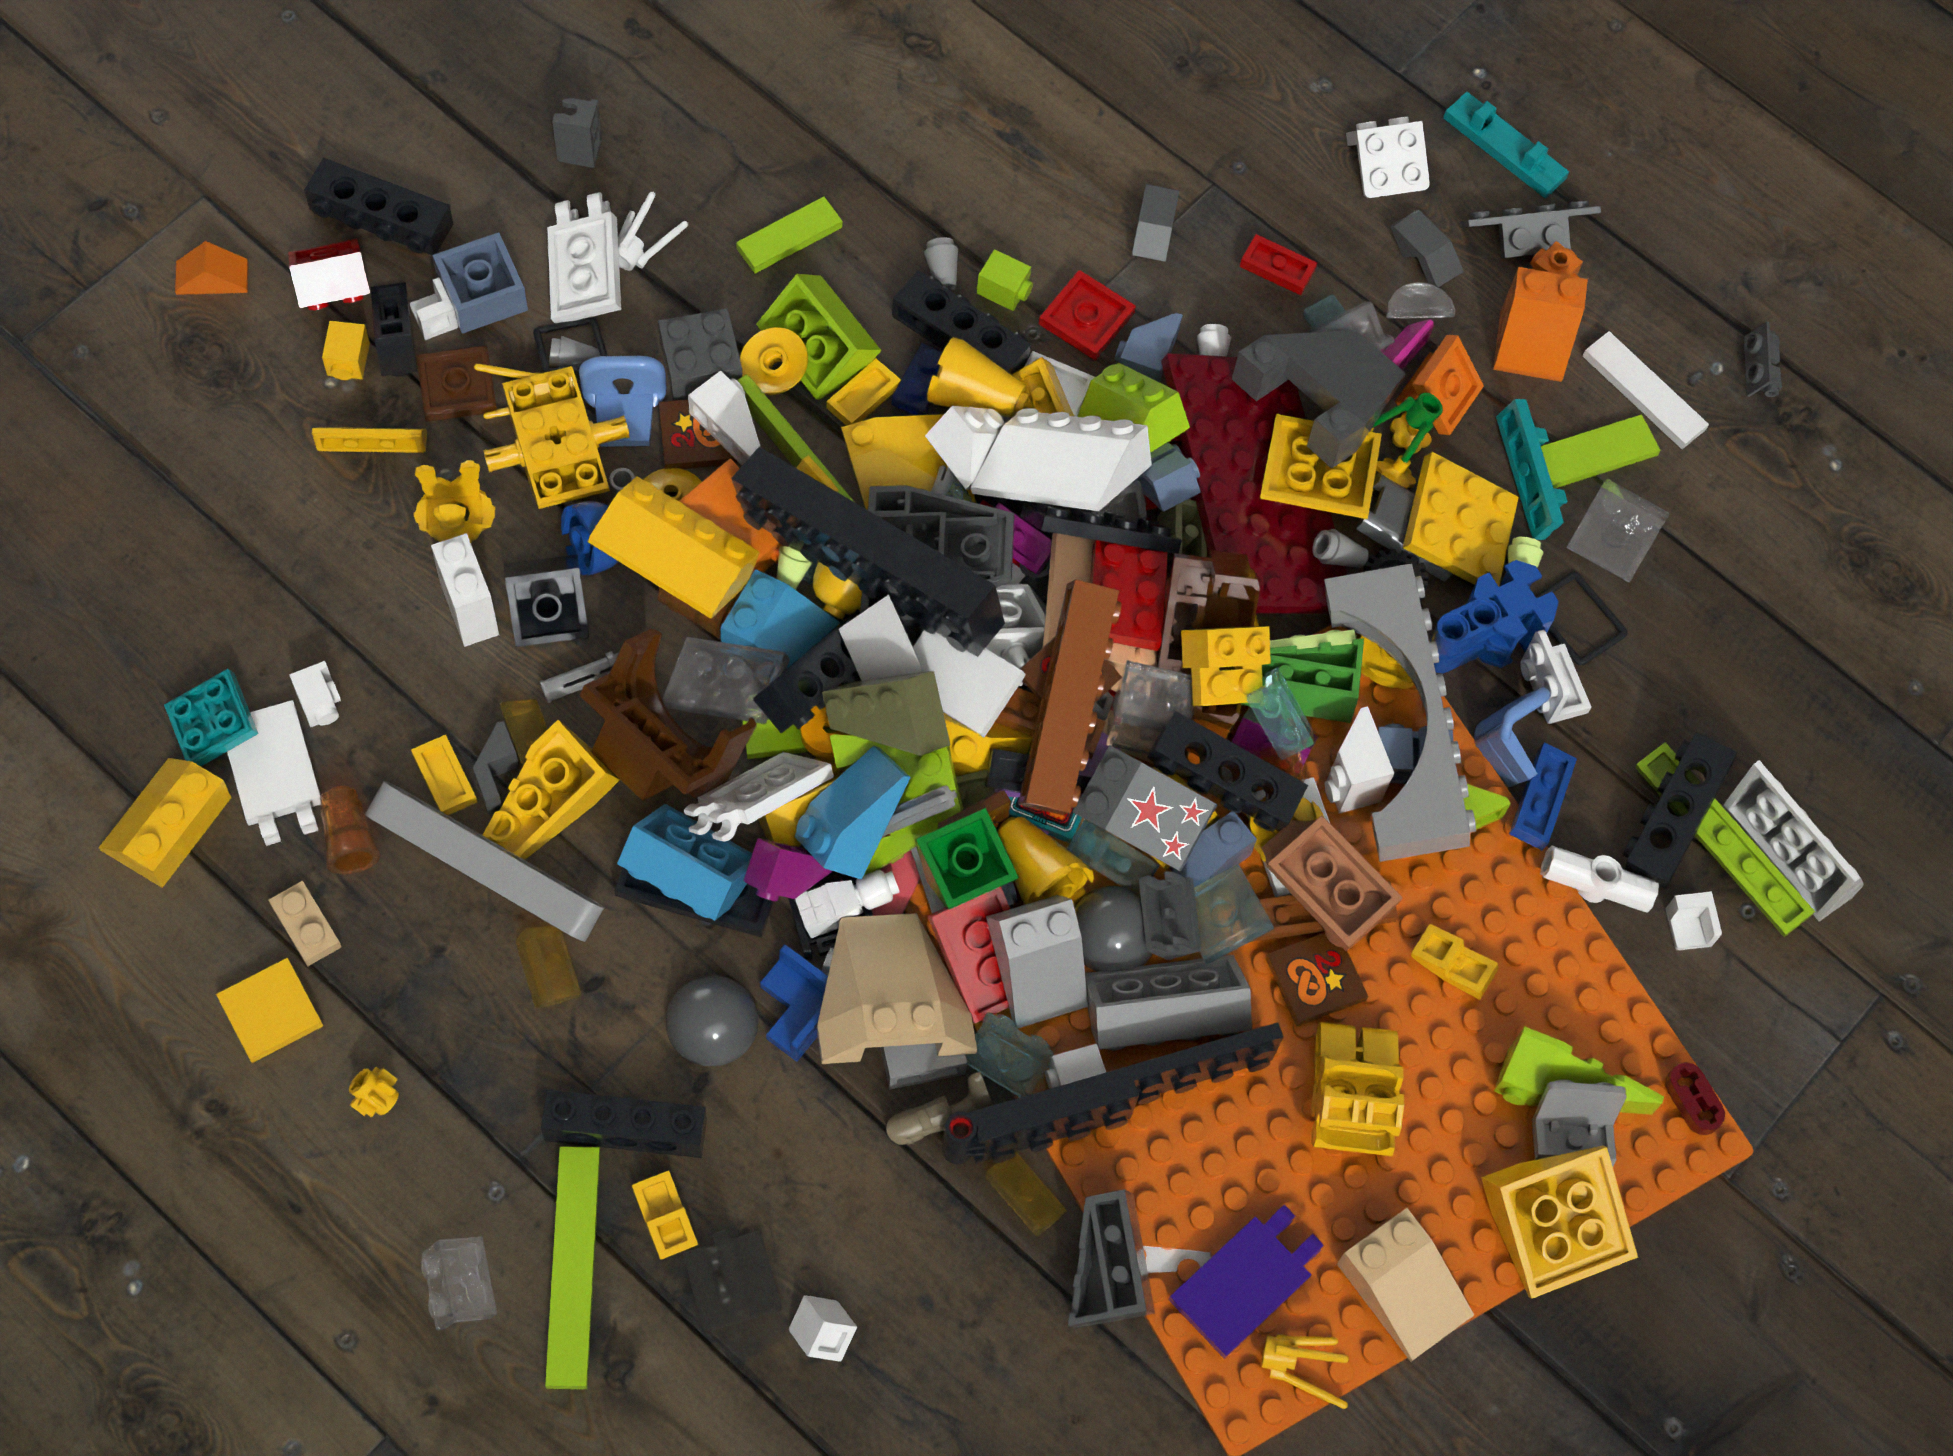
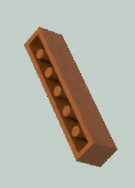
M1077 579L1071 581L1066 586L1018 805L1064 815L1070 813L1071 808H1075L1078 804L1081 787L1076 785L1079 771H1084L1089 756V750L1085 748L1087 734L1093 733L1097 720V712L1093 711L1096 697L1101 696L1105 684V675H1101L1104 660L1107 661L1113 648V639L1109 638L1112 623H1117L1121 612V602L1117 601L1119 590Z

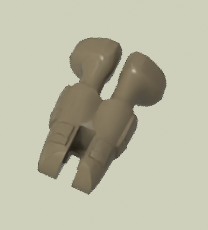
M981 1072L972 1073L968 1077V1094L963 1100L949 1106L944 1095L926 1104L909 1108L893 1115L886 1127L889 1138L899 1145H911L923 1139L924 1136L944 1131L947 1119L956 1112L969 1113L993 1106Z

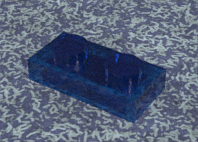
M921 343L892 396L891 405L915 415L926 414L931 405V402L927 401L930 381L933 375L937 376L941 366L937 363L943 353L942 351Z

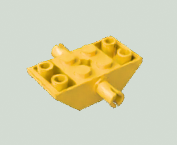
M572 366L502 383L516 439L513 444L483 450L489 473L521 464V467H525L532 495L538 509L610 491L598 448L599 444L630 438L625 416L594 424L592 420L589 421Z

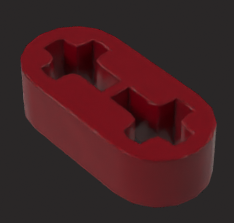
M1687 1062L1675 1066L1666 1078V1088L1669 1095L1693 1132L1699 1135L1712 1134L1725 1120L1723 1105L1698 1066ZM1682 1076L1683 1078L1690 1077L1693 1083L1690 1087L1686 1085L1680 1087L1677 1081ZM1701 1109L1703 1112L1711 1111L1713 1117L1710 1121L1707 1119L1700 1121L1697 1115L1701 1112Z

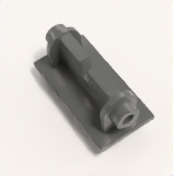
M1767 321L1744 336L1747 397L1754 395L1758 391L1765 392L1767 397H1775L1782 389L1780 367L1772 365L1780 362V338L1776 335L1775 331L1770 330V325Z

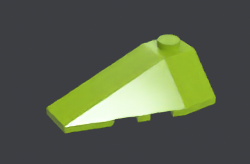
M1525 1026L1507 1051L1494 1092L1502 1094V1097L1512 1104L1538 1106L1546 1086L1550 1082L1564 1079L1583 1084L1606 1082L1614 1086H1622L1626 1089L1627 1097L1620 1112L1650 1115L1658 1109L1664 1099V1096L1625 1075L1611 1076L1605 1073V1070L1602 1068L1604 1063L1594 1058L1586 1061L1571 1054L1573 1047L1569 1044Z

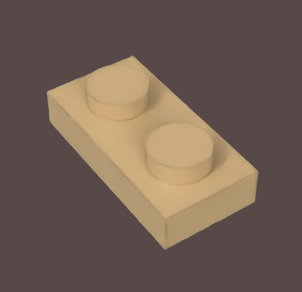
M303 881L268 900L307 967L342 947Z

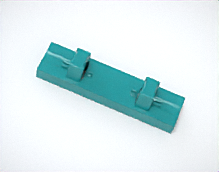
M1465 92L1445 111L1443 119L1546 199L1567 179L1569 171L1547 154L1548 148L1539 141L1536 144L1532 143L1496 114L1497 108L1488 101L1483 104L1469 92ZM1484 123L1488 124V125L1482 130Z
M1514 399L1496 416L1532 538L1545 540L1564 523L1560 507L1566 504L1568 500L1565 491L1553 488L1541 449V446L1549 441L1546 429L1534 426L1526 399Z

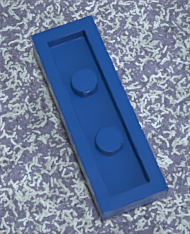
M1545 742L1541 745L1533 763V767L1538 774L1527 780L1509 832L1510 835L1540 850H1543L1548 845L1577 758Z

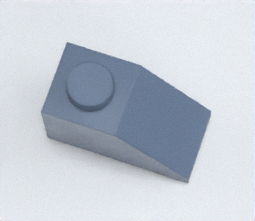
M1174 313L1132 329L1128 341H1120L1114 360L1160 382L1164 372L1161 360L1167 353L1172 352L1179 334L1183 315Z
M1231 811L1202 832L1181 872L1171 866L1169 869L1185 878H1192L1194 892L1197 894L1251 856L1257 838L1238 815Z

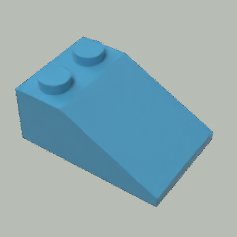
M755 569L720 627L721 647L780 675L840 622L790 585Z
M873 746L810 802L805 814L801 816L797 823L794 837L823 868L862 880L911 777L881 748Z

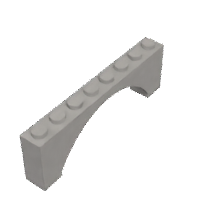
M1411 563L1324 579L1325 596L1332 628L1342 626L1349 630L1354 629L1356 633L1366 637L1388 652L1404 668L1414 682L1426 713L1427 734L1416 768L1398 795L1382 811L1372 813V828L1379 862L1469 847L1470 833L1476 832V823L1473 810H1466L1463 798L1469 797L1465 775L1458 776L1456 764L1461 763L1458 741L1451 742L1448 730L1454 729L1453 717L1450 707L1443 708L1441 697L1447 695L1443 674L1436 675L1434 663H1439V654L1436 641L1429 642L1427 631L1432 630L1429 609H1422L1420 598L1425 597L1422 577H1415Z

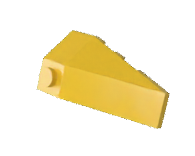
M557 720L530 746L525 756L527 758L517 778H513L508 787L510 791L500 810L496 811L492 816L483 836L526 860L591 809L620 779L591 752L592 748L565 724Z

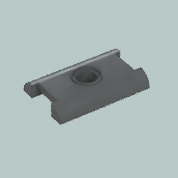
M1378 473L1373 488L1380 492L1373 513L1369 511L1368 519H1359L1356 530L1388 549H1396L1398 555H1401L1403 550L1408 552L1407 558L1409 559L1416 556L1419 558L1417 565L1424 563L1426 566L1425 571L1445 582L1452 575L1451 572L1403 548L1415 494Z

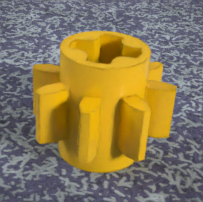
M375 1067L373 1071L368 1068L363 1069L354 1077L349 1086V1093L355 1096L350 1106L363 1116L367 1114L373 1117L375 1112L378 1115L386 1114L398 1099L399 1092L392 1087L398 1079L384 1068L380 1070Z

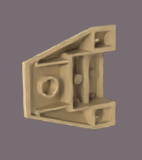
M917 913L842 917L840 919L817 1024L821 1064L860 1062L865 1048L936 1043L938 1056L976 1054L977 1046L971 1013Z

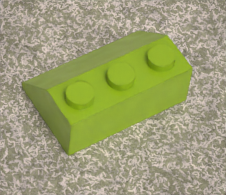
M796 274L756 323L761 331L768 328L781 327L793 331L802 339L808 352V365L801 381L816 400L824 398L847 384L882 351L821 275Z
M1121 363L1108 366L1100 375L1090 381L1077 416L1082 418L1098 416L1101 420L1107 421L1125 419L1131 420L1133 424L1147 425L1150 453L1190 428L1178 391Z

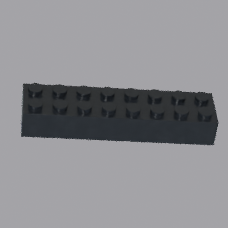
M758 447L731 478L737 493L736 498L741 503L744 511L743 517L749 525L757 530L763 528L772 533V536L783 546L788 547L792 545L797 548L810 562L814 564L820 562L827 566L838 579L842 581L848 579L857 584L859 589L868 597L883 599L889 595L898 615L905 616L907 614L917 620V623L930 634L937 632L942 635L956 650L960 652L967 650L978 657L1004 626L1005 622L996 586L763 448Z

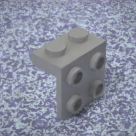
M1564 1079L1548 1083L1532 1119L1535 1160L1604 1145L1608 1149L1613 1167L1617 1160L1613 1125L1627 1097L1626 1089L1622 1086H1614L1606 1082L1583 1084Z

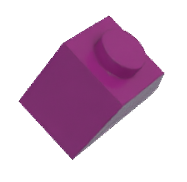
M758 838L743 882L757 888V896L771 901H778L779 896L796 899L830 874L832 870L823 868L805 848Z

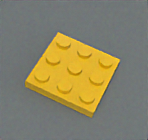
M1431 452L1424 456L1403 548L1474 585L1478 577L1490 572L1499 586L1519 497L1448 459Z

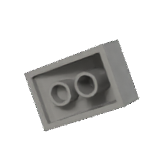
M1055 895L986 916L1015 1029L1088 1007L1082 937L1072 899Z

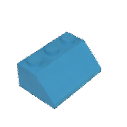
M664 804L633 825L617 864L627 869L632 877L651 883L659 888L665 896L678 899L692 907L696 914L715 921L732 907L747 883L743 882L752 853L730 840L724 842L713 839L712 834L715 832L711 829L703 835L689 832V827L695 825L697 821Z

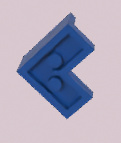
M784 944L779 950L778 962L760 982V988L788 1008L766 1034V1039L797 1062L818 1037L817 1024L828 976Z

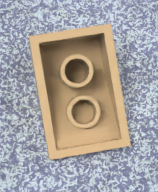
M1408 1208L1347 1250L1337 1263L1338 1267L1410 1362L1474 1316L1434 1242Z

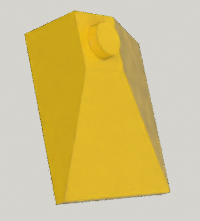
M944 414L875 417L841 427L865 509L868 510L870 486L907 485L931 492L939 467L945 466L947 470L948 466L925 435ZM958 480L952 497L976 503L972 491L965 489Z
M1276 414L1260 499L1368 519L1382 434L1369 432L1354 454L1334 468H1331L1307 447L1314 421Z
M1603 1145L1519 1163L1481 1177L1491 1214L1528 1297L1531 1299L1638 1258L1606 1146Z

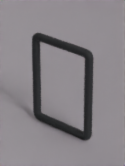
M589 317L534 329L533 335L544 373L570 366L573 367L574 371H579L582 363L550 369L541 337L542 333L591 324L600 356H608L596 318Z
M1572 572L1535 597L1539 598L1551 591L1554 593L1575 579L1618 629L1619 634L1580 658L1553 625L1550 626L1548 631L1560 645L1565 644L1572 660L1577 665H1585L1624 639L1628 632L1583 577L1577 572Z

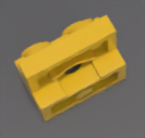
M1269 626L1181 630L1183 668H1191L1193 706L1263 702L1262 665L1271 664ZM1220 667H1235V669L1219 670Z

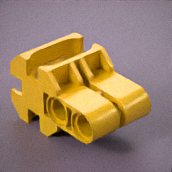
M1319 1022L1315 1041V1082L1311 1104V1117H1315L1311 1131V1144L1313 1147L1393 1156L1395 1136L1400 1134L1404 1111V1094H1400L1404 1075L1403 1067L1399 1064L1397 1031L1361 1027L1358 1047H1356L1355 1026Z

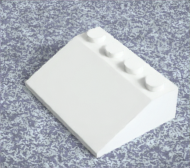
M1034 408L1022 409L1003 425L971 486L972 494L1100 511L1152 466L1147 425L1133 424L1131 420L1125 419L1107 421L1101 420L1098 416L1082 418L1069 416L1066 412L1049 414L1040 413Z
M1759 760L1754 763L1722 807L1814 909L1813 915L1820 922L1852 899L1864 886L1863 881L1857 871L1848 864L1833 846L1832 842L1823 835L1807 813L1799 807L1786 792L1783 785L1774 778Z

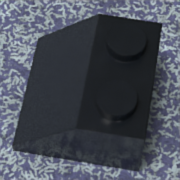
M577 554L504 564L515 647L589 637Z

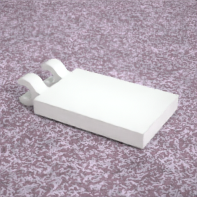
M601 192L587 195L589 217L579 219L578 210H570L569 200L555 204L557 225L547 227L551 320L555 324L621 310L617 217L611 212L609 201L602 202Z
M293 700L250 712L259 734L227 751L248 826L256 823L259 824L266 846L281 842L275 818L293 812L297 814L304 835L319 831L312 807L321 805L323 802Z
M782 752L698 797L699 803L688 805L684 809V813L693 817L699 816L697 823L689 827V832L703 835L710 830L713 822H722L721 829L713 833L712 837L719 841H728L734 836L740 823L750 824L832 779L834 775L831 763Z

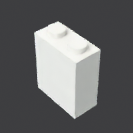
M467 533L431 545L440 584L464 647L498 636L499 631L491 595Z

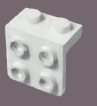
M1409 117L1388 119L1389 126L1377 127L1376 121L1356 124L1357 131L1346 133L1347 145H1357L1362 190L1365 197L1374 198L1421 191L1429 187L1430 182L1422 121L1409 123Z
M1545 630L1535 632L1520 662V667L1524 679L1530 681L1533 690L1545 687L1551 693L1550 699L1537 708L1538 712L1544 714L1547 724L1589 713L1591 709L1590 702L1565 644L1552 647Z

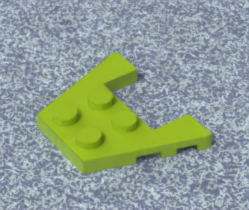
M830 735L835 764L838 770L848 769L870 748L876 746L881 748L911 777L898 805L945 785L951 791L955 790L957 793V798H954V807L890 833V836L881 838L864 875L880 870L890 863H895L904 857L905 853L916 847L915 840L937 830L938 823L963 810L949 746L919 756L857 736Z

